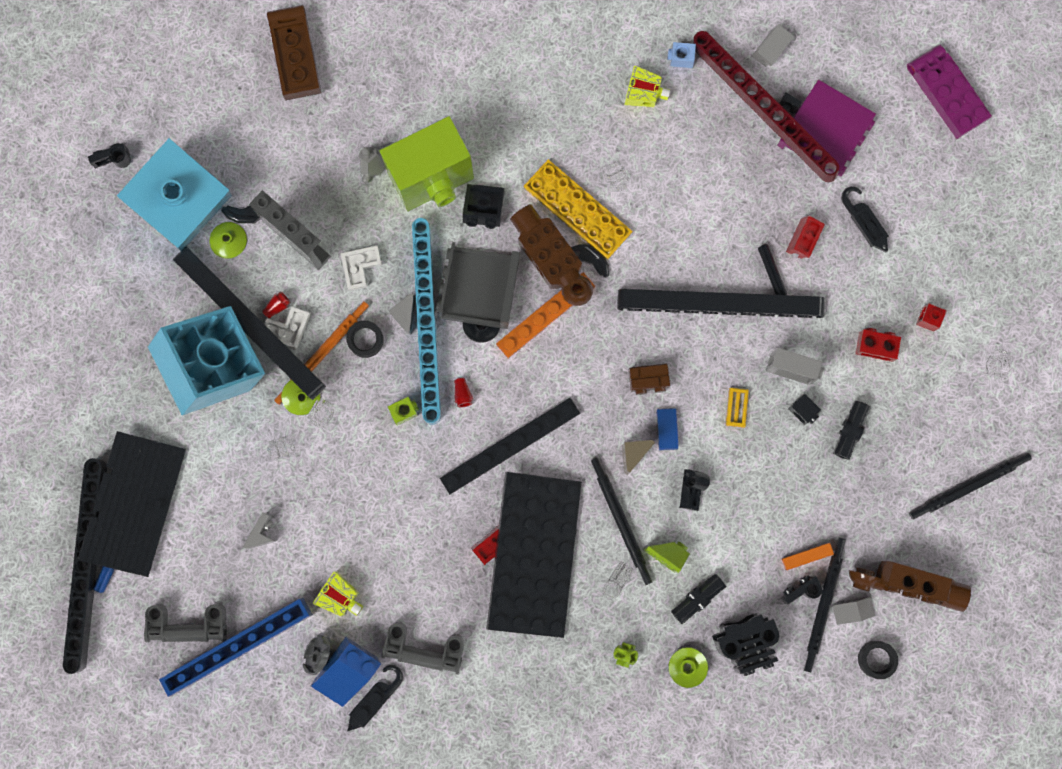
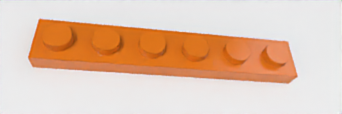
M584 272L581 273V276L586 277L591 282L594 289L595 285L592 283V281L585 275ZM580 286L572 288L573 292L577 294L583 291ZM562 290L559 291L498 341L496 345L509 359L573 305L565 301Z

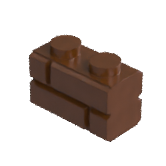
M667 363L631 367L628 369L630 390L635 392L636 395L647 394L648 390H654L655 393L666 392V388L670 387Z

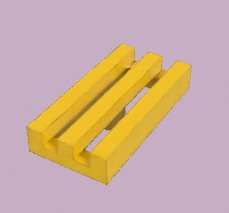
M729 388L725 426L745 428L748 389ZM733 392H736L734 422H731ZM740 393H744L741 423H738Z

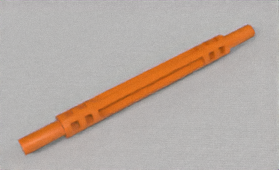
M363 301L352 314H349L304 364L311 372L347 334L349 328L358 322L357 319L369 307L366 302ZM281 393L274 399L279 405L282 403Z

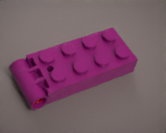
M937 45L907 64L908 71L956 139L961 138L992 117L950 54H946L943 46Z

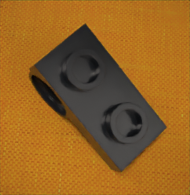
M123 143L113 144L106 150H97L92 155L87 156L89 163L95 169L111 162L119 168H125L131 162L129 149ZM123 155V158L117 161V157Z
M684 469L680 508L699 511L701 491H705L710 485V478L707 474Z
M804 576L799 580L800 584L795 588L790 586L783 591L784 595L780 597L784 604L789 605L802 595L812 599L818 598L822 594V586L816 576ZM810 584H813L816 589L813 595H810L807 591Z

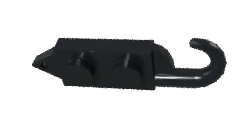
M852 186L846 188L842 193L841 200L850 213L852 220L871 248L875 247L885 253L888 252L887 238L889 235L870 207L864 203L853 205L848 198L850 192L854 191L861 195L862 191Z
M388 665L382 670L383 672L393 670L396 673L395 680L390 686L384 682H378L370 689L349 714L350 719L347 731L360 727L364 728L397 690L403 681V673L399 667Z

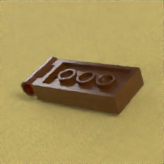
M304 5L268 11L267 18L282 95L285 101L321 94Z

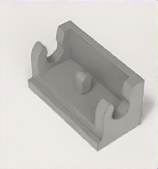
M778 24L771 30L751 57L765 67L768 65L772 66L794 36Z

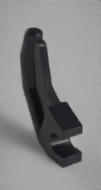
M229 205L221 209L227 219L236 223L255 224L261 220L250 205L243 209Z
M587 244L571 247L573 251H580L581 254L577 257L581 262L592 264L600 276H609V265L605 257L598 250Z

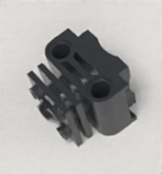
M754 613L746 616L741 621L719 625L721 634L712 636L718 653L731 659L732 664L736 665L733 667L734 671L744 674V676L755 673L754 669L763 667V669L771 668L774 666V662L778 661V658L772 655L776 653L775 650L769 648L779 641L778 628L774 619L768 620V617L763 619L762 614ZM768 630L769 635L764 639L763 634ZM731 643L732 649L726 652V645Z

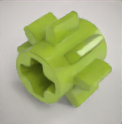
M622 642V645H618L613 653L614 658L617 659L616 664L626 668L634 665L638 659V652L634 650L636 646Z

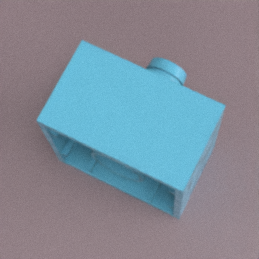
M170 138L117 195L121 201L180 251L188 246L232 196L228 188Z
M231 306L161 327L148 346L182 416L249 392L265 375Z

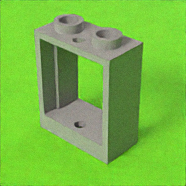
M777 348L770 355L766 372L810 385L822 377L824 368L821 367L822 361Z

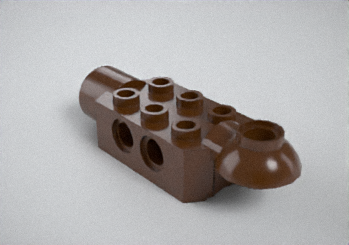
M531 204L521 208L510 218V221L520 233L518 238L519 246L550 289L562 288L564 300L573 306L586 304L593 295V286L586 277L579 274L582 262L550 218H541ZM580 286L583 291L577 294L573 292L572 288Z
M891 561L880 562L876 577H874L875 572L857 567L856 571H848L849 577L853 582L852 587L869 592L873 588L899 594L901 591L902 596L913 599L921 597L922 602L937 604L960 612H964L967 609L971 598V587L969 585Z

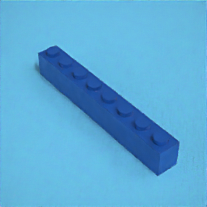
M300 598L160 678L159 681L167 696H173L306 620L313 614L305 599Z

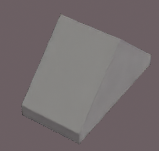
M409 294L389 310L393 318L409 335H411L414 294Z
M871 597L832 605L837 625L860 622L875 616Z

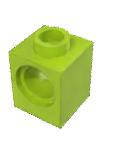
M409 397L387 406L397 426L418 416L416 411L419 408L415 400L411 401ZM402 406H408L410 408V411L407 415L400 414V408Z

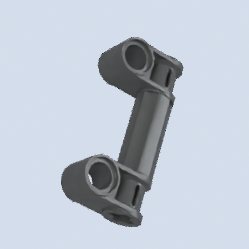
M219 603L208 606L204 613V624L167 625L168 611L166 606L163 604L152 605L145 612L144 640L145 642H150L151 640H161L162 642H209V640H221L225 642L227 638L226 608ZM155 608L160 611L159 618H155L153 615ZM213 608H217L219 610L220 614L218 618L213 617Z
M396 622L389 627L381 658H394L398 662L439 671L448 670L459 675L464 649V640L461 636H450L445 644L444 653L404 645L407 635V627L404 623ZM400 627L402 629V636H395L393 628ZM453 639L458 640L460 648L452 649L450 641Z

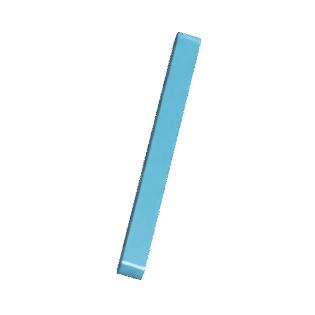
M417 218L412 224L422 415L428 424L434 425L441 419L431 230L426 219ZM424 225L426 229L423 232H418L417 227ZM421 243L427 244V248L425 250H419L417 248ZM421 262H427L428 267L425 269H420L419 264ZM428 280L429 285L422 288L419 286L421 281ZM425 298L431 300L428 306H422L421 301ZM430 317L432 320L429 325H423L422 319ZM425 336L433 337L430 344L423 343ZM428 354L434 356L433 361L430 363L424 362V357ZM433 373L435 375L432 382L425 381L426 374ZM434 392L436 398L433 401L426 400L427 393ZM428 412H437V417L434 420H428Z

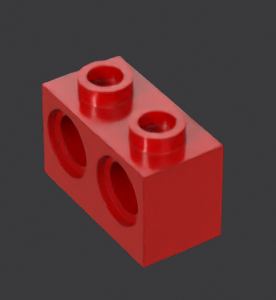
M865 328L859 332L855 354L894 362L898 359L901 337L896 336V333L893 332L879 333L877 329ZM866 338H870L872 340V346H868L865 343ZM884 342L891 344V350H887L884 347Z

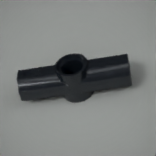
M856 400L853 402L849 415L842 424L843 429L839 431L840 437L833 452L834 455L850 460L855 445L864 432L865 426L863 425L870 410L868 404Z
M714 574L700 587L694 588L691 594L688 593L685 596L686 598L670 612L680 624H683L696 612H700L711 603V599L727 586L717 574Z

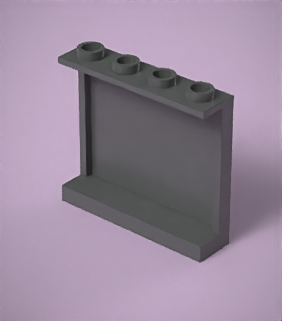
M263 190L249 204L263 223L317 270L331 257L318 245L321 240Z
M452 242L451 248L447 249L446 259L449 260L448 266L445 265L443 270V277H446L445 283H441L440 286L442 299L437 302L436 312H439L440 319L508 329L520 252L512 251V255L455 247V242Z

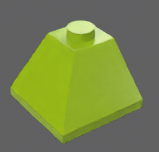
M679 541L677 544L671 542L647 546L643 549L674 573L681 571L690 555L686 551L688 547Z

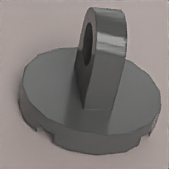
M317 635V638L314 637L307 645L304 652L306 662L305 664L303 663V669L306 673L311 675L318 674L327 663L328 658L336 651L330 648L329 638Z

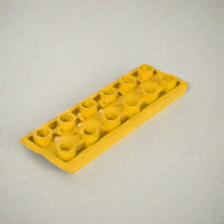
M549 159L523 186L525 190L589 245L598 250L606 259H609L633 232Z

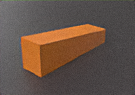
M825 543L782 558L785 570H790L834 555L831 544Z

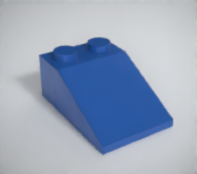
M345 637L310 686L343 707L370 681L380 667L381 662L375 655L348 637Z

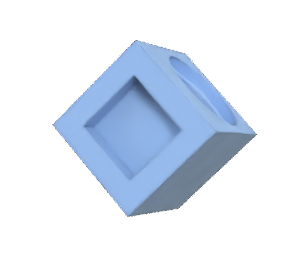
M673 42L672 49H668L667 60H671L670 66L692 68L696 44ZM677 53H683L685 57L680 58L677 56Z

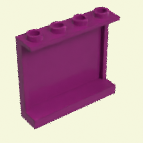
M818 79L794 119L838 162L840 168L837 176L842 177L847 169L844 166L847 160L852 161L857 153L854 149L857 145L861 146L866 138L864 136L865 131H870L875 124L873 119L876 113ZM789 129V130L786 131V132L789 133V134L795 133V132H794L793 130H791V129ZM780 139V141L777 144L778 147H780L781 149L787 147L790 150H792L782 139ZM804 142L799 143V145L802 147L808 146ZM817 155L812 156V158L815 159V160H820V159H821V158H820L819 156H817ZM832 169L825 170L829 173H834Z

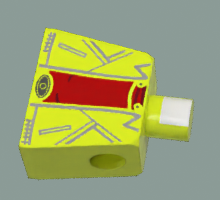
M634 66L624 105L654 107L657 98L668 101L670 89L660 87L661 76Z
M337 571L332 573L313 601L314 605L339 616H344L347 610L357 616L363 608L361 604L355 601L359 592Z

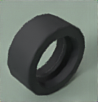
M361 320L349 328L346 334V342L349 349L355 355L361 358H370L381 350L384 337L380 328L375 323ZM363 328L372 330L376 335L375 345L368 350H361L354 343L356 332Z
M882 641L866 643L858 654L860 669L867 676L875 679L891 677L896 672L899 664L895 649L890 644ZM875 648L885 650L889 656V665L881 672L873 671L867 664V655Z

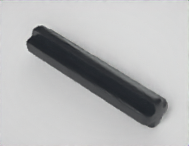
M763 244L758 247V251L776 295H786L787 291L769 245Z

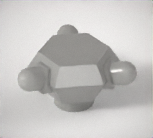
M364 147L359 152L360 170L363 175L362 182L365 184L370 182L371 177L378 176L385 169L379 152L381 149Z

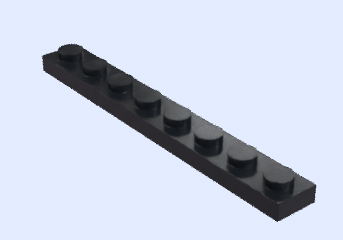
M570 397L442 476L440 480L449 495L581 413Z

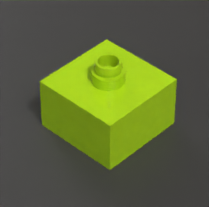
M450 116L379 150L387 173L407 212L431 200L438 207L448 205L456 199L454 189L474 179L471 156Z

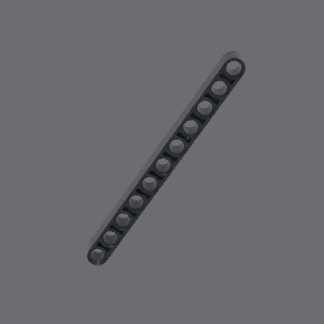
M187 246L173 258V261L221 309L229 306L232 307L243 331L311 400H314L326 388Z
M619 289L617 309L621 311L623 309H627V311L646 310V312H661V310H665V312L671 313L684 311V313L699 314V312H703V314L722 313V315H737V313H741V315L747 316L760 314V316L775 317V315H778V317H793L794 315L798 318H812V316L824 318L825 298L819 296Z
M95 458L88 459L83 469L63 656V669L68 674L79 673L87 665L94 598L93 587L95 585L97 565L88 563V568L84 570L82 567L83 561H79L78 557L86 534V525L90 521L91 516L98 518L99 515L98 511H90L88 506L92 501L95 504L104 472L107 473L106 463ZM98 463L99 469L94 472L93 465ZM96 482L97 488L92 492L91 484ZM83 579L86 581V588L84 590L80 587ZM81 599L84 601V608L82 610L78 606V602ZM78 619L82 622L81 629H78L76 626ZM76 639L80 642L79 649H76L74 646ZM74 659L78 662L77 669L72 667Z

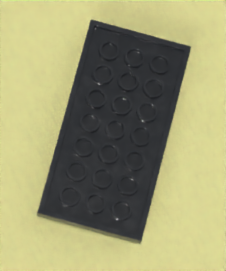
M505 472L487 630L564 638L582 482Z

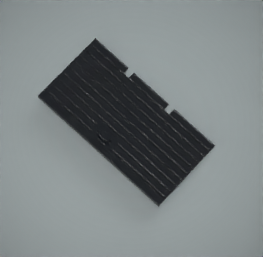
M119 431L116 432L106 467L113 469L111 474L104 472L93 510L98 511L99 515L98 518L90 517L79 553V561L149 577L186 449Z

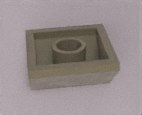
M653 440L624 442L622 453L624 473L626 475L634 469L655 442Z

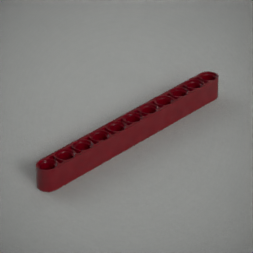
M706 31L697 32L694 35L695 52L823 181L828 183L835 181L840 168L838 162ZM704 41V42H706V43H705V44H699L698 42ZM711 54H717L718 56L712 57ZM724 66H729V67H731V68H730V69H724L723 67H724ZM740 78V79H742V80H744V81H742V82H737V81H735V80ZM754 91L756 94L750 95L748 92ZM762 104H767V105H769V107L764 108V107H761L760 105H762ZM774 117H780V118H782V120L777 121V120H774L773 118H774ZM789 129H791V130H793L795 133L789 134V133H787L786 131L789 130ZM804 142L808 146L802 147L799 145V143ZM817 155V156H819L821 159H820V160H815V159L812 158V156ZM832 169L834 173H827L825 170Z

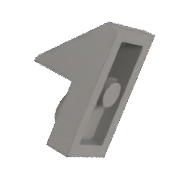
M262 512L243 545L244 548L251 549L276 542L263 534L264 531L268 532L271 528L273 516Z

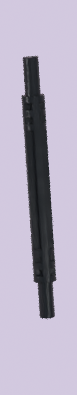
M1026 453L1014 460H1008L925 502L924 506L910 512L909 515L914 520L928 512L932 513L1016 470V467L1032 460V457L1029 453Z
M598 457L591 460V463L598 476L597 481L635 567L639 569L645 585L651 584L653 582L645 566L647 563L608 475H605Z
M838 538L834 556H831L807 647L808 655L803 670L806 672H812L816 654L819 653L843 561L841 557L846 541L843 538Z

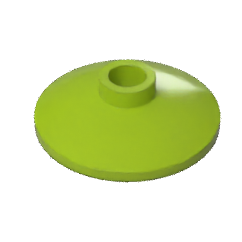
M224 222L212 230L209 243L212 251L217 256L230 259L237 257L243 252L247 244V236L240 225L233 222ZM229 236V241L225 242L224 237Z
M290 380L282 390L281 399L284 407L290 413L306 415L316 409L320 401V394L314 400H311ZM304 394L305 399L298 400V395Z
M682 648L671 656L668 670L670 677L676 684L685 688H693L705 680L708 673V663L700 651L694 648ZM687 663L691 665L689 671L684 670V665Z

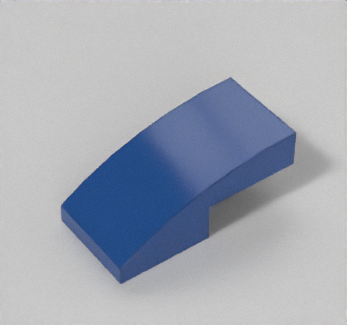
M657 409L659 450H678L676 409Z

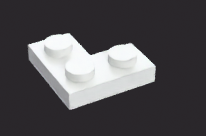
M378 246L340 253L348 291L366 288L367 282L364 269L382 265Z
M291 307L285 324L267 318L265 325L284 345L298 349L311 314Z

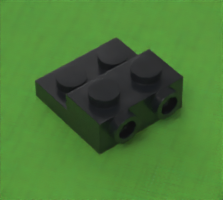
M467 184L463 208V223H466L469 227L485 225L488 229L500 227L504 188Z

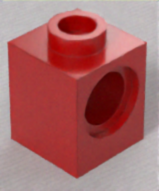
M928 303L922 307L916 325L934 332L941 327L947 310Z

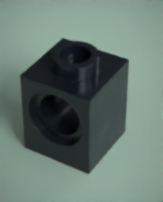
M805 393L788 408L804 425L807 423L813 424L820 417L818 413L821 409Z

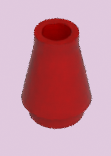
M280 291L278 294H274L262 312L270 319L288 308L291 302Z
M458 378L454 380L455 403L457 407L463 408L472 405L473 396L468 388L466 379Z

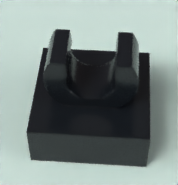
M786 92L779 104L788 113L791 111L795 114L801 101Z

